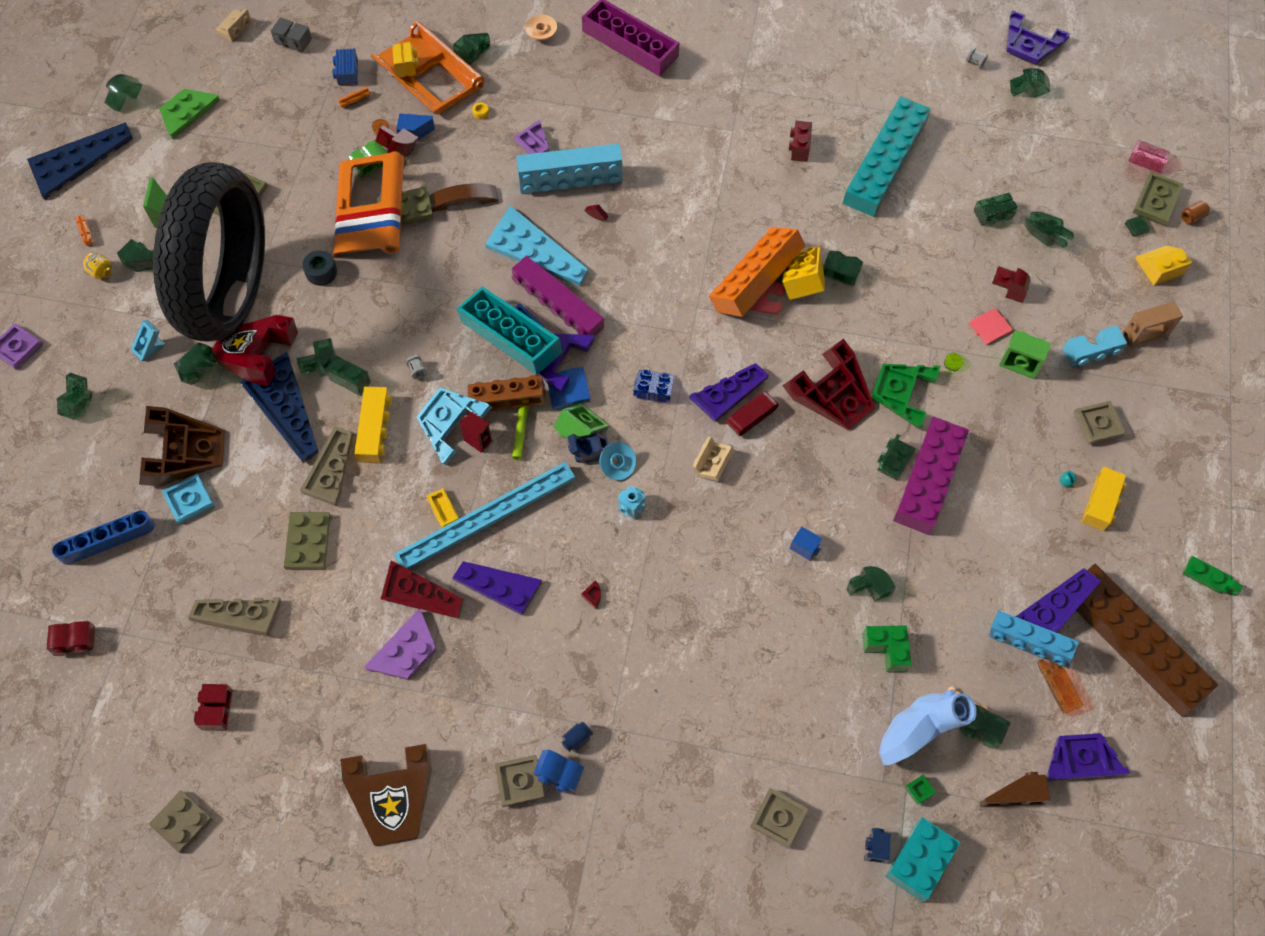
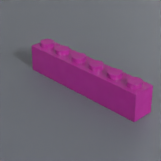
M527 255L511 268L512 279L517 285L523 286L529 295H534L541 305H546L555 316L562 318L564 323L568 327H573L578 334L594 335L595 337L604 328V318Z

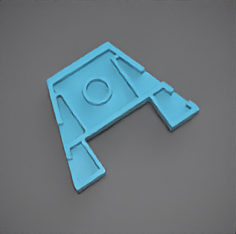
M439 387L416 417L431 440L434 450L437 451L440 457V461L447 465L457 452L444 441L450 431L467 410L474 412L480 418H484L492 406Z

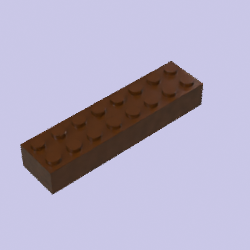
M1096 563L1087 570L1101 582L1076 611L1181 717L1192 711L1219 684Z

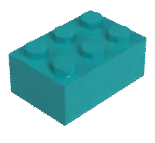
M922 817L916 822L885 877L923 903L929 899L960 842Z

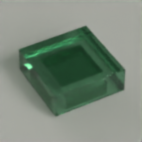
M1142 215L1128 219L1125 222L1133 237L1148 233L1150 230Z

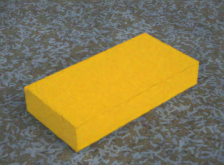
M444 488L426 496L441 528L459 519Z

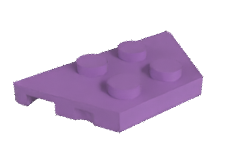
M420 609L364 666L367 671L380 672L383 675L397 676L400 679L409 680L436 651Z

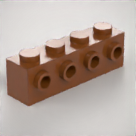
M531 375L525 378L515 377L509 380H494L485 383L476 382L468 385V397L492 406L490 411L546 404L545 383L542 375Z

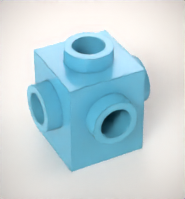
M632 486L622 490L618 496V509L623 514L635 519L646 507L644 492Z

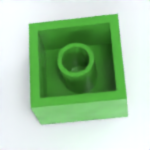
M1015 330L1004 351L999 366L1034 379L1046 359L1051 343L1028 335L1025 332Z

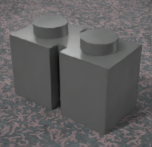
M281 17L271 29L274 43L286 47L289 46L291 49L303 52L312 40L308 26L295 23L293 26V21Z

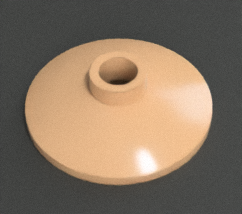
M534 15L526 21L525 31L533 39L546 40L556 33L557 23L548 15Z

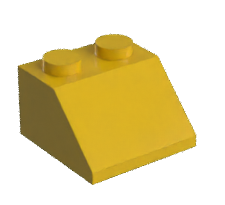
M1164 246L1135 258L1153 285L1184 275L1192 264V261L1183 249L1171 246Z

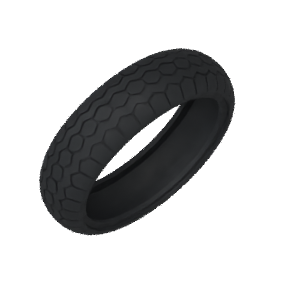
M208 162L198 164L185 171L170 189L159 216L153 252L155 291L166 320L180 334L190 339L204 342L224 339L233 334L243 324L254 304L259 289L265 256L264 214L260 197L253 183L242 171L231 165ZM216 206H218L221 225L220 256L215 280L206 300L203 288L204 247L212 214ZM236 281L246 282V297L234 317L223 315L225 297L231 286Z

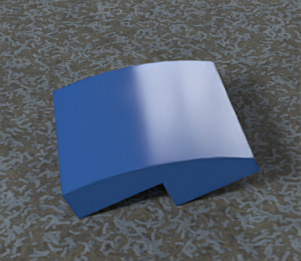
M584 367L556 372L568 376L570 382L562 394L552 385H548L553 410L569 408L572 404L590 402L591 398Z

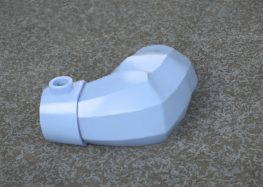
M953 689L943 694H927L918 697L909 708L895 716L884 734L879 748V756L883 765L894 764L906 759L941 733L968 725L974 721L977 713L972 698L967 694L955 693Z

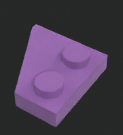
M540 120L514 137L515 142L528 154L549 152V146Z

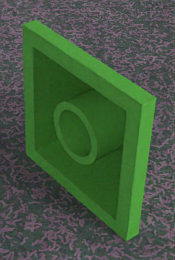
M150 178L143 207L154 228H157L159 216L161 215L160 213L167 195L155 179Z
M580 404L563 409L553 428L558 431L560 436L567 438L572 434L584 436L608 429L609 425L584 405Z

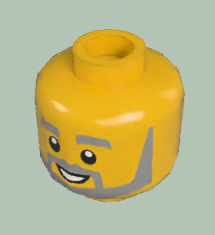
M90 253L83 260L84 270L95 279L107 278L112 272L111 261L100 253Z

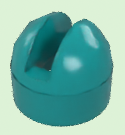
M1066 471L1061 475L1059 481L1062 486L1070 488L1076 483L1077 477L1074 472Z

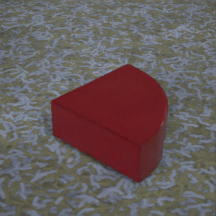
M599 204L587 206L584 210L588 215L597 220L606 221L609 217Z
M596 580L581 593V596L595 609L601 601V590Z

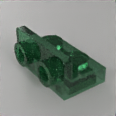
M898 433L894 439L890 438L886 445L888 449L886 454L882 452L877 461L880 463L877 470L896 481L900 478L916 448L900 441L901 435Z

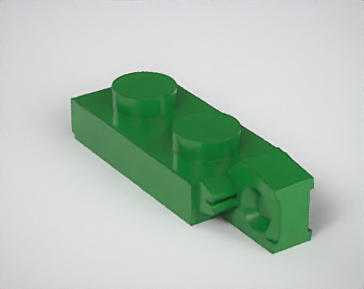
M1194 556L1189 558L1182 573L1217 593L1222 592L1226 594L1228 592L1236 596L1243 587V585L1233 580V577L1229 576V574Z

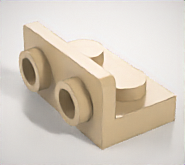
M234 9L215 29L216 34L232 42L252 22L249 11L244 9L240 12Z

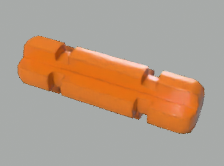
M364 87L360 91H355L346 97L340 98L338 100L339 104L344 108L348 104L351 105L362 100L363 97L370 96V91L367 87Z
M76 216L75 220L84 245L93 244L94 241L85 216Z

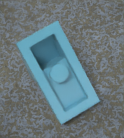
M149 320L142 321L131 351L141 361H145L165 345L158 338L160 331Z

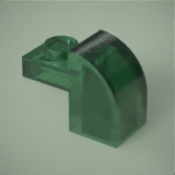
M1024 69L1023 75L1010 80L1011 94L1016 96L1030 91L1033 97L1036 98L1050 92V80L1041 69Z
M115 75L105 86L109 89L104 103L113 110L120 112L126 97L137 99L143 84L130 75Z
M331 338L314 341V355L296 358L302 374L319 370L321 376H323L335 367L337 357Z
M74 373L66 375V392L57 398L58 415L75 420L86 411L92 399V391L88 390L86 377Z
M867 566L863 567L860 575L849 580L846 590L849 595H853L868 589L874 602L892 595L896 587L888 573L883 569Z

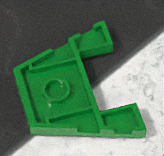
M882 364L872 398L921 430L926 412L909 407V399L916 378L935 383L941 366L925 367V365H917L915 367L906 366V364Z

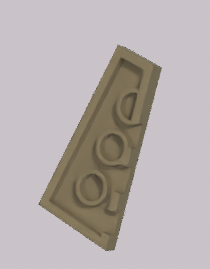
M336 426L333 428L300 489L302 494L334 506L337 505L353 439L352 432Z
M275 597L273 600H263V598H254V600H242V598L233 599V601H223L222 599L195 600L188 618L192 622L268 636L281 604L280 597Z

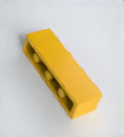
M364 387L354 453L358 462L381 463V457L385 455V445H383L384 439H387V428L385 427L386 422H389L390 419L388 406L392 404V395H389L387 387Z

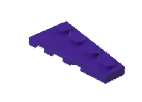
M755 363L736 372L735 375L729 378L725 377L712 386L704 387L700 392L690 394L689 398L716 422L766 381L769 375Z
M465 561L461 563L453 576L454 581L520 615H523L542 583L541 579Z
M1083 568L1015 617L1057 633L1101 581Z

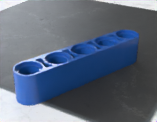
M136 511L59 541L53 546L52 553L61 563L65 565L73 564L146 535L154 529L155 524L145 511Z

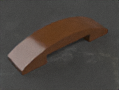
M482 183L455 185L429 195L432 212L447 210V205L481 200V204L499 202L496 186Z

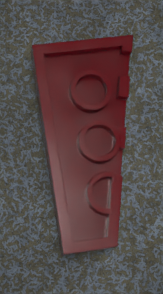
M392 560L390 561L381 595V600L459 618L464 598Z

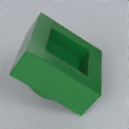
M924 774L905 786V789L917 805L936 793Z

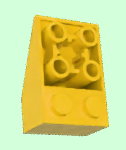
M820 246L808 247L801 251L784 270L783 284L789 300L824 291L825 279Z

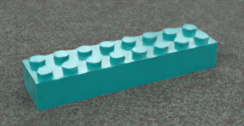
M899 97L849 184L842 204L872 217L875 216L923 130L931 108L905 97Z

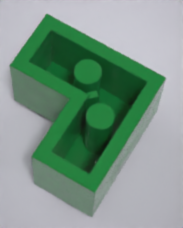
M907 625L865 627L862 633L864 653H884L886 672H907L912 665Z

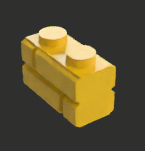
M411 42L403 43V45L401 43L394 44L392 48L396 76L401 78L406 77V75H416V68H419L416 48H413Z

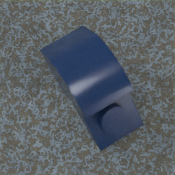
M598 433L585 439L575 434L567 437L568 449L575 456V460L578 463L600 460L601 452L609 445L607 437Z

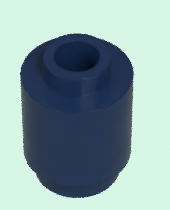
M583 721L580 724L576 723L562 736L563 741L561 743L568 752L572 750L576 753L590 740L593 732Z

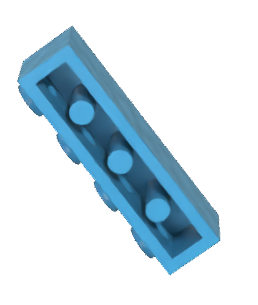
M999 610L991 626L989 636L999 642L1006 643L1068 669L1079 644V641Z

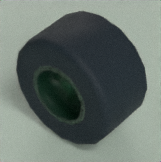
M313 251L302 262V268L307 280L314 285L320 286L331 283L337 275L335 261L332 255L326 251Z

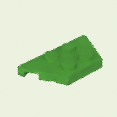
M183 89L159 108L171 139H174L219 102V96Z

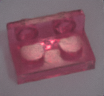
M1137 139L1128 161L1161 173L1168 160L1170 151Z

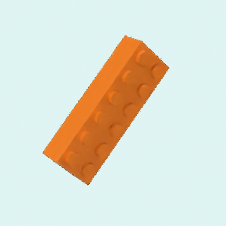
M780 227L768 229L767 233L757 241V244L747 252L746 256L736 264L735 268L725 276V279L709 295L717 313L741 317L747 313L805 248L806 245L798 229Z

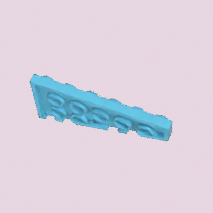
M511 206L508 207L485 244L487 249L516 261H521L527 255L549 274L581 286L588 274V269Z

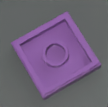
M15 323L0 337V359L17 370L43 343Z

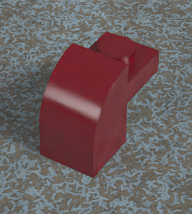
M382 125L379 128L375 142L387 148V153L396 151L406 157L414 150L418 137L404 128L397 134Z
M998 266L992 284L1008 289L1005 298L1023 303L1031 278L1027 272L1020 268H1017L1015 272Z

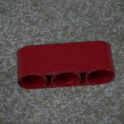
M763 391L727 419L726 424L740 437L771 415L778 408L779 403L767 391Z

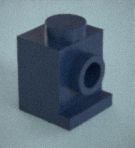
M880 828L871 829V834L869 837H866L865 850H868L869 853L864 856V861L886 864L890 860L891 833H885V830Z

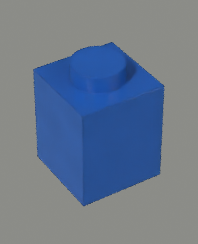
M801 526L792 540L789 549L810 561L812 556L817 557L822 549L820 545L822 538Z

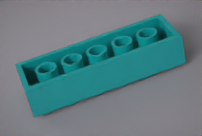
M483 286L456 308L464 325L535 375H538L563 352L560 339Z

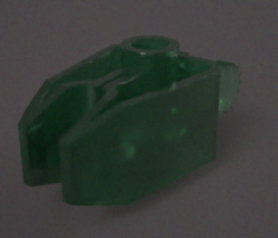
M1031 212L1030 219H1025V227L1029 233L1046 246L1056 244L1063 248L1068 245L1064 238L1069 240L1074 238V233L1063 227L1064 222L1061 218L1044 212Z

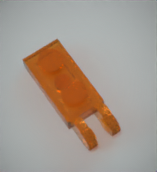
M1043 659L1038 660V667L1044 675V679L1062 714L1083 707V702L1065 668L1049 661L1054 670L1051 672Z

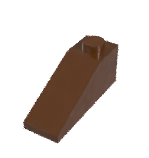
M1027 772L1023 777L980 802V807L1044 805L1050 801L1046 775H1038V772Z

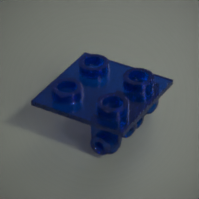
M639 369L633 389V396H637L638 399H646L648 394V400H650V396L653 394V401H655L656 395H658L657 401L666 403V401L671 399L675 375L667 372L661 373Z

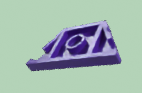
M1101 733L1059 736L1057 738L1046 778L1047 781L1127 776L1130 772L1117 759L1118 755L1108 746L1106 739Z

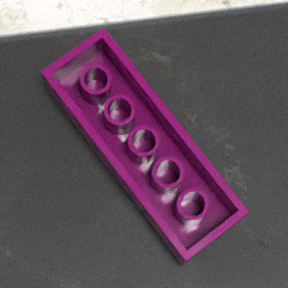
M599 0L582 16V31L658 76H661L679 57L680 42L606 0Z
M934 416L932 417L895 513L894 522L927 535L931 534L969 429Z

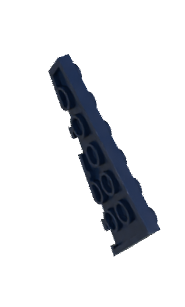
M122 123L28 158V163L43 199L45 200L50 197L48 194L55 189L58 191L63 188L62 185L68 180L73 181L94 166L93 163L100 158L102 160L107 157L106 154L113 149L118 150L131 141L133 136L127 123Z
M288 352L272 361L276 373L269 386L251 383L245 379L240 383L301 462L305 463L318 454L319 451Z

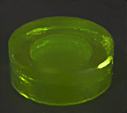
M949 353L945 357L944 366L947 370L956 372L961 369L964 361L960 354Z

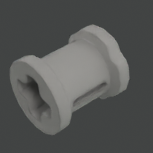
M973 47L966 61H971L977 64L979 68H982L988 54H982Z
M420 355L410 356L406 360V365L410 367L413 379H421L428 372L421 363Z

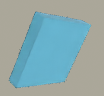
M198 473L162 491L178 524L215 507Z

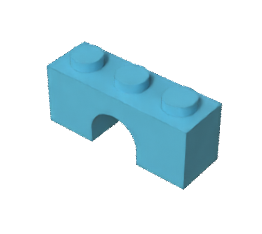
M1118 326L1100 330L1095 338L1097 345L1088 342L1085 335L1068 339L1062 350L1072 367L1077 365L1084 366L1090 361H1100L1107 356L1121 354L1127 342Z

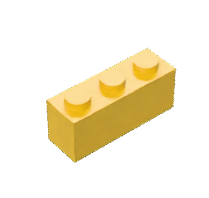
M1107 467L1101 469L1097 474L1081 521L1082 523L1102 531L1108 525H1113L1116 518L1114 511L1118 509L1121 503L1119 496L1126 488V483H1124L1126 475Z

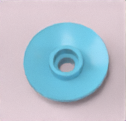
M613 442L607 445L601 452L600 467L608 478L623 480L634 471L636 456L629 445L623 442ZM615 457L618 459L616 464L613 463Z

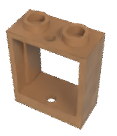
M1175 301L1136 312L1122 333L1125 340L1132 347L1169 336L1183 315Z

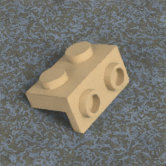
M708 436L693 463V468L698 477L719 481L734 449L729 445L715 443L714 439Z

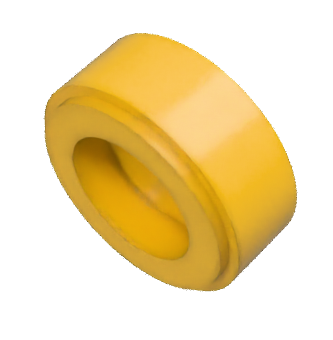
M482 102L476 103L472 107L473 116L476 119L487 118L489 115L488 105Z

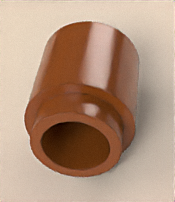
M1198 201L1186 207L1181 213L1182 220L1187 224H1193L1209 215V205L1204 201Z

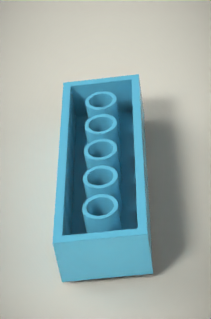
M620 144L516 156L521 194L622 182Z

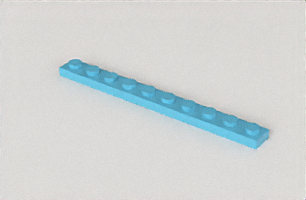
M564 462L400 550L394 556L400 565L410 570L575 480V475L567 463Z

